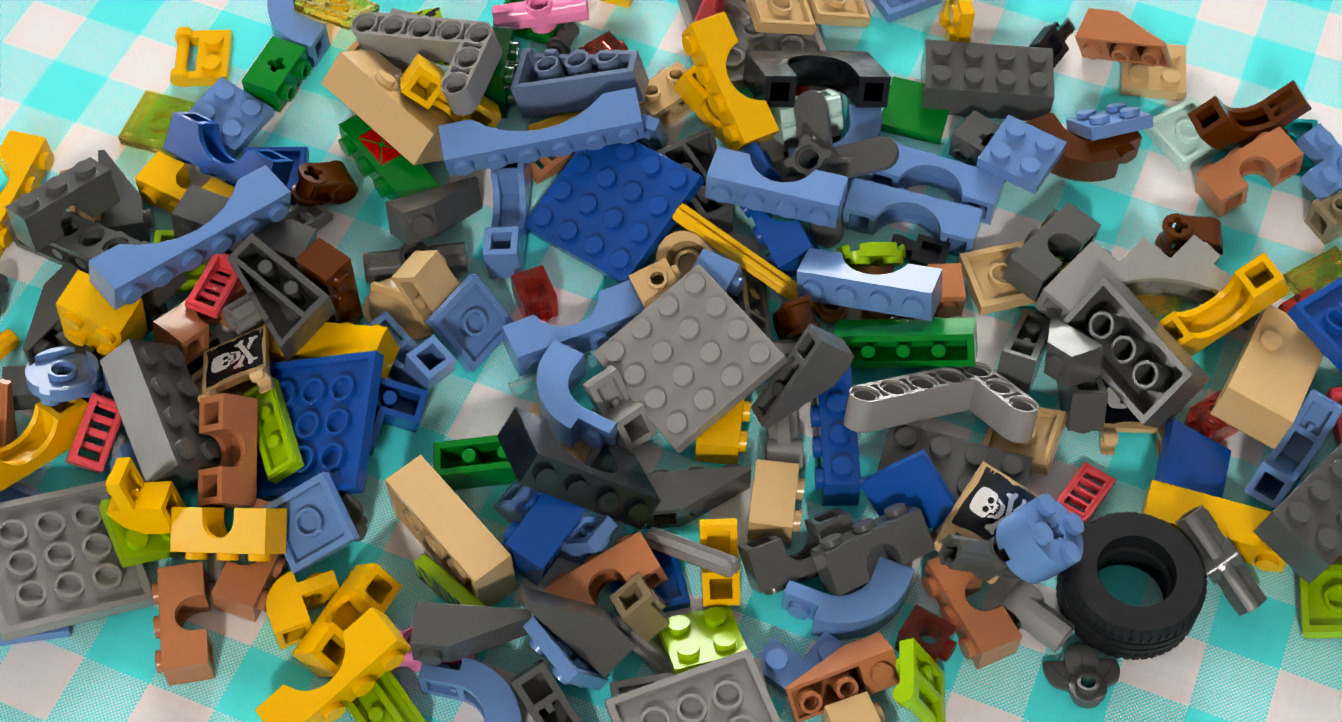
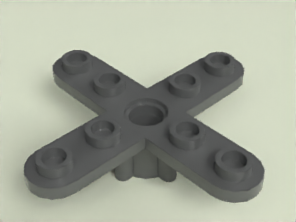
M807 90L797 97L794 104L799 146L794 150L792 157L773 163L781 176L778 182L801 180L809 176L815 169L846 176L850 179L891 168L899 158V149L897 144L886 136H878L833 147L827 101L820 92ZM818 159L817 164L813 168L809 169L811 163L814 160ZM842 211L836 229L809 223V230L817 245L823 248H831L841 241L844 235Z

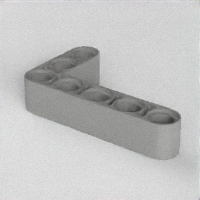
M363 12L357 15L350 25L362 50L376 49L383 56L414 59L419 53L430 61L450 62L441 82V90L452 112L459 116H466L477 109L502 56V48L492 26L483 21Z
M976 362L975 367H941L855 385L849 389L843 423L852 431L867 433L970 410L1005 439L1012 442L1025 443L1032 438L1039 404L992 367Z

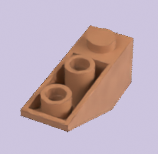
M1089 8L1075 36L1082 57L1111 60L1120 63L1146 64L1153 67L1172 66L1166 43L1119 11Z
M880 632L874 633L842 646L786 686L785 691L795 722H802L823 714L824 706L866 691L869 695L899 684L900 677L896 670L894 649Z

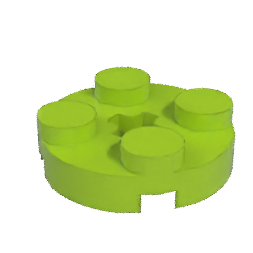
M896 242L859 243L860 247L855 251H850V245L837 248V252L842 253L845 263L856 271H859V267L899 266L903 265V261L906 260L905 245L901 244L897 247Z

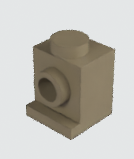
M1342 191L1321 201L1319 199L1314 200L1304 220L1324 245L1342 237Z
M639 573L609 596L622 620L646 642L670 624L668 616L662 611L666 607L665 602L654 589H649Z

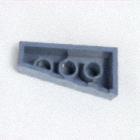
M522 48L511 91L523 118L544 117L551 114L573 113L585 110L603 93L633 87L636 88L638 102L645 101L649 79L638 50H600L596 55L588 54L585 49H574L572 54H559L557 49H545L544 54L534 53L532 48Z

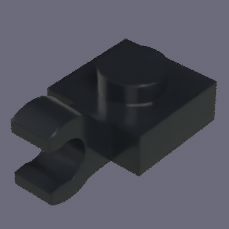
M1069 18L1061 25L1058 22H1054L1052 25L1045 26L1029 47L1052 48L1053 68H1055L1069 50L1065 40L1074 32L1075 26Z
M894 234L891 241L896 242L897 247L901 244L905 245L906 259H910L909 264L926 267L927 264H945L951 244L922 234H918L916 241L908 239L903 235Z

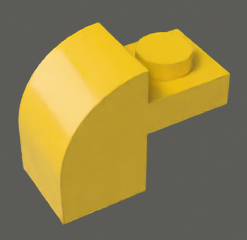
M131 457L116 459L105 484L108 494L112 497L106 511L108 515L119 525L129 530L131 529L143 534H171V507H185L173 482H144Z
M736 518L699 520L700 544L738 558ZM700 568L703 607L740 605V570L734 573L732 577L727 578Z
M333 570L325 573H313L300 582L296 581L294 573L290 571L276 580L270 588L266 599V611L280 650L300 643L312 626L308 611L327 605L339 589Z

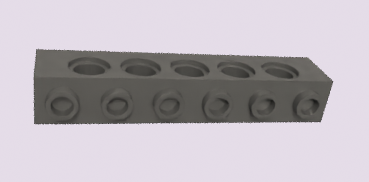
M65 211L61 219L64 236L35 252L16 238L10 219L5 221L18 247L62 266L69 262L89 274L90 259L118 244H150L147 241L141 242L131 238L122 231L117 232L109 229L98 221L92 222L85 219L74 211ZM184 272L172 278L167 285L156 287L141 296L142 300L161 307L187 281Z

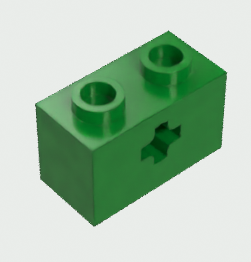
M272 36L242 79L244 91L274 108V111L281 113L287 102L293 100L296 89L302 80L307 79L310 74L311 63L309 62L306 47Z

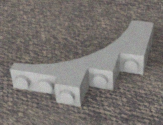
M1193 235L1172 258H1169L1158 246L1153 245L1143 237L1121 261L1113 257L1110 251L1091 241L1043 289L1034 307L1049 319L1056 317L1062 321L1103 276L1123 282L1135 296L1154 295L1172 297L1202 305L1217 295L1229 283L1232 276L1215 265L1221 255L1211 245L1203 242L1196 235ZM1264 310L1240 326L1250 331Z

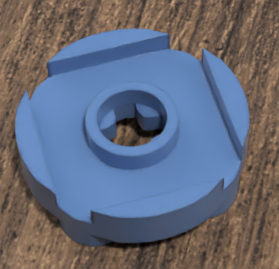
M62 346L44 350L35 356V363L31 366L27 364L25 368L27 387L34 396L40 398L41 404L45 406H56L61 402L89 398L92 392H98L97 385L100 381L98 359L94 354L86 350V355L75 353V347Z

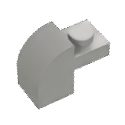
M611 365L583 383L594 406L592 411L617 423V444L620 447L631 452L658 434L655 426L646 416L648 412L644 404L639 401L634 402L625 392L627 387L617 368Z

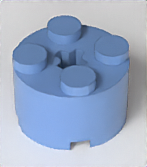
M1042 494L1010 513L998 523L996 541L999 551L1005 548L1010 558L1006 561L1010 570L1020 579L1031 584H1037L1041 581L1049 580L1081 560L1083 554V538L1081 533L1084 532L1085 527L1082 519L1076 513H1070L1049 494Z

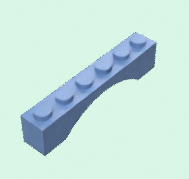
M635 87L603 93L591 106L577 116L561 124L540 130H500L485 126L472 119L438 125L443 159L449 176H466L477 170L488 168L501 169L508 164L518 162L532 163L539 158L549 156L563 157L575 151L585 149L598 150L605 145L616 143L630 144L637 139L645 138Z
M264 165L238 179L233 194L225 207L211 221L199 229L182 237L160 243L141 245L118 244L90 259V283L114 310L126 304H133L145 293L156 287L167 285L172 278L186 270H194L204 260L215 254L224 253L231 245L247 238L251 233L255 235L260 229L270 223H276L284 219L290 212L291 191Z

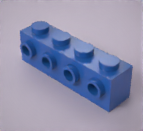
M851 365L833 387L814 398L815 406H810L811 427H816L817 436L812 438L813 458H819V467H815L814 474L815 489H821L822 506L858 505L861 472L857 432L848 429L843 423L849 389L853 387Z

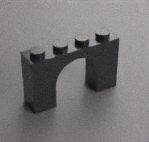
M746 50L743 82L757 100H766L769 107H794L796 86L809 85L837 90L846 95L856 108H887L891 76L867 51Z
M518 407L514 408L497 435L513 472L521 485L598 514L608 515L614 520L641 530L661 502L638 459L631 452L605 443L592 464L588 466L576 459L561 446L545 418Z

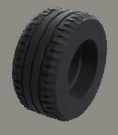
M1110 513L1084 525V532L1081 533L1083 538L1082 558L1079 562L1058 574L1056 596L1060 612L1075 625L1074 633L1076 636L1099 652H1104L1106 655H1111L1115 658L1122 657L1126 660L1154 658L1178 646L1192 629L1207 594L1205 565L1197 549L1193 546L1194 544L1170 523L1143 513ZM1112 565L1136 567L1146 572L1156 581L1161 589L1164 601L1146 607L1125 604L1115 599L1106 591L1100 582L1098 571Z

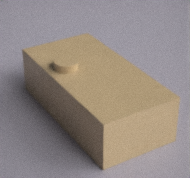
M376 49L340 52L321 84L413 165L444 160L438 125L454 123V120L440 108L432 105L428 110L401 93L400 78L403 73Z
M1272 305L1268 306L1250 331L1210 414L1275 449L1294 423L1324 355L1312 340L1297 327L1296 323L1287 313Z
M421 454L385 479L396 517L432 558L483 604L493 607L517 589L511 554Z

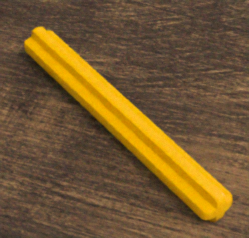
M684 203L679 205L672 216L676 223L689 232L697 234L709 246L728 259L739 263L741 268L790 301L798 298L797 281ZM810 302L811 309L817 302Z

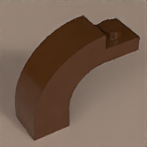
M1292 80L1254 105L1243 108H1231L1226 106L1215 95L1191 111L1188 116L1200 138L1206 144L1221 151H1231L1236 147L1242 148L1253 142L1259 134L1266 131L1270 132L1279 126L1288 134L1289 132L1285 126L1311 110L1312 107L1299 85Z
M1053 112L1025 122L1067 142L1064 153L1050 173L1073 181L1096 182L1114 178L1120 163L1126 164L1136 158L1142 136L1138 131L1113 136L1104 140H1084L1069 133Z

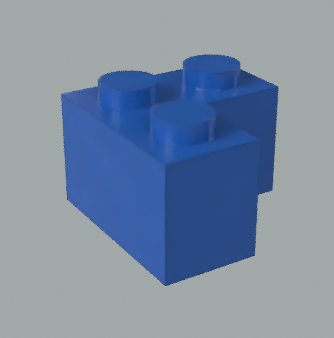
M381 377L369 456L373 455L382 423L416 433L429 394L428 390Z
M536 491L524 508L528 513L521 523L517 520L512 522L502 537L504 539L502 545L511 554L514 570L538 586L558 559L561 548L582 521L586 510L580 506Z

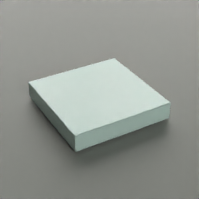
M1195 97L1154 116V127L1143 129L1144 133L1180 172L1222 152L1209 146L1200 138L1188 116L1191 111L1201 105Z

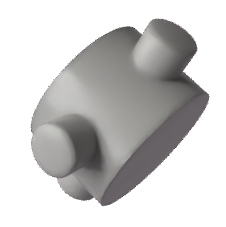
M123 434L115 437L111 457L115 456L119 446L128 443V437H125Z

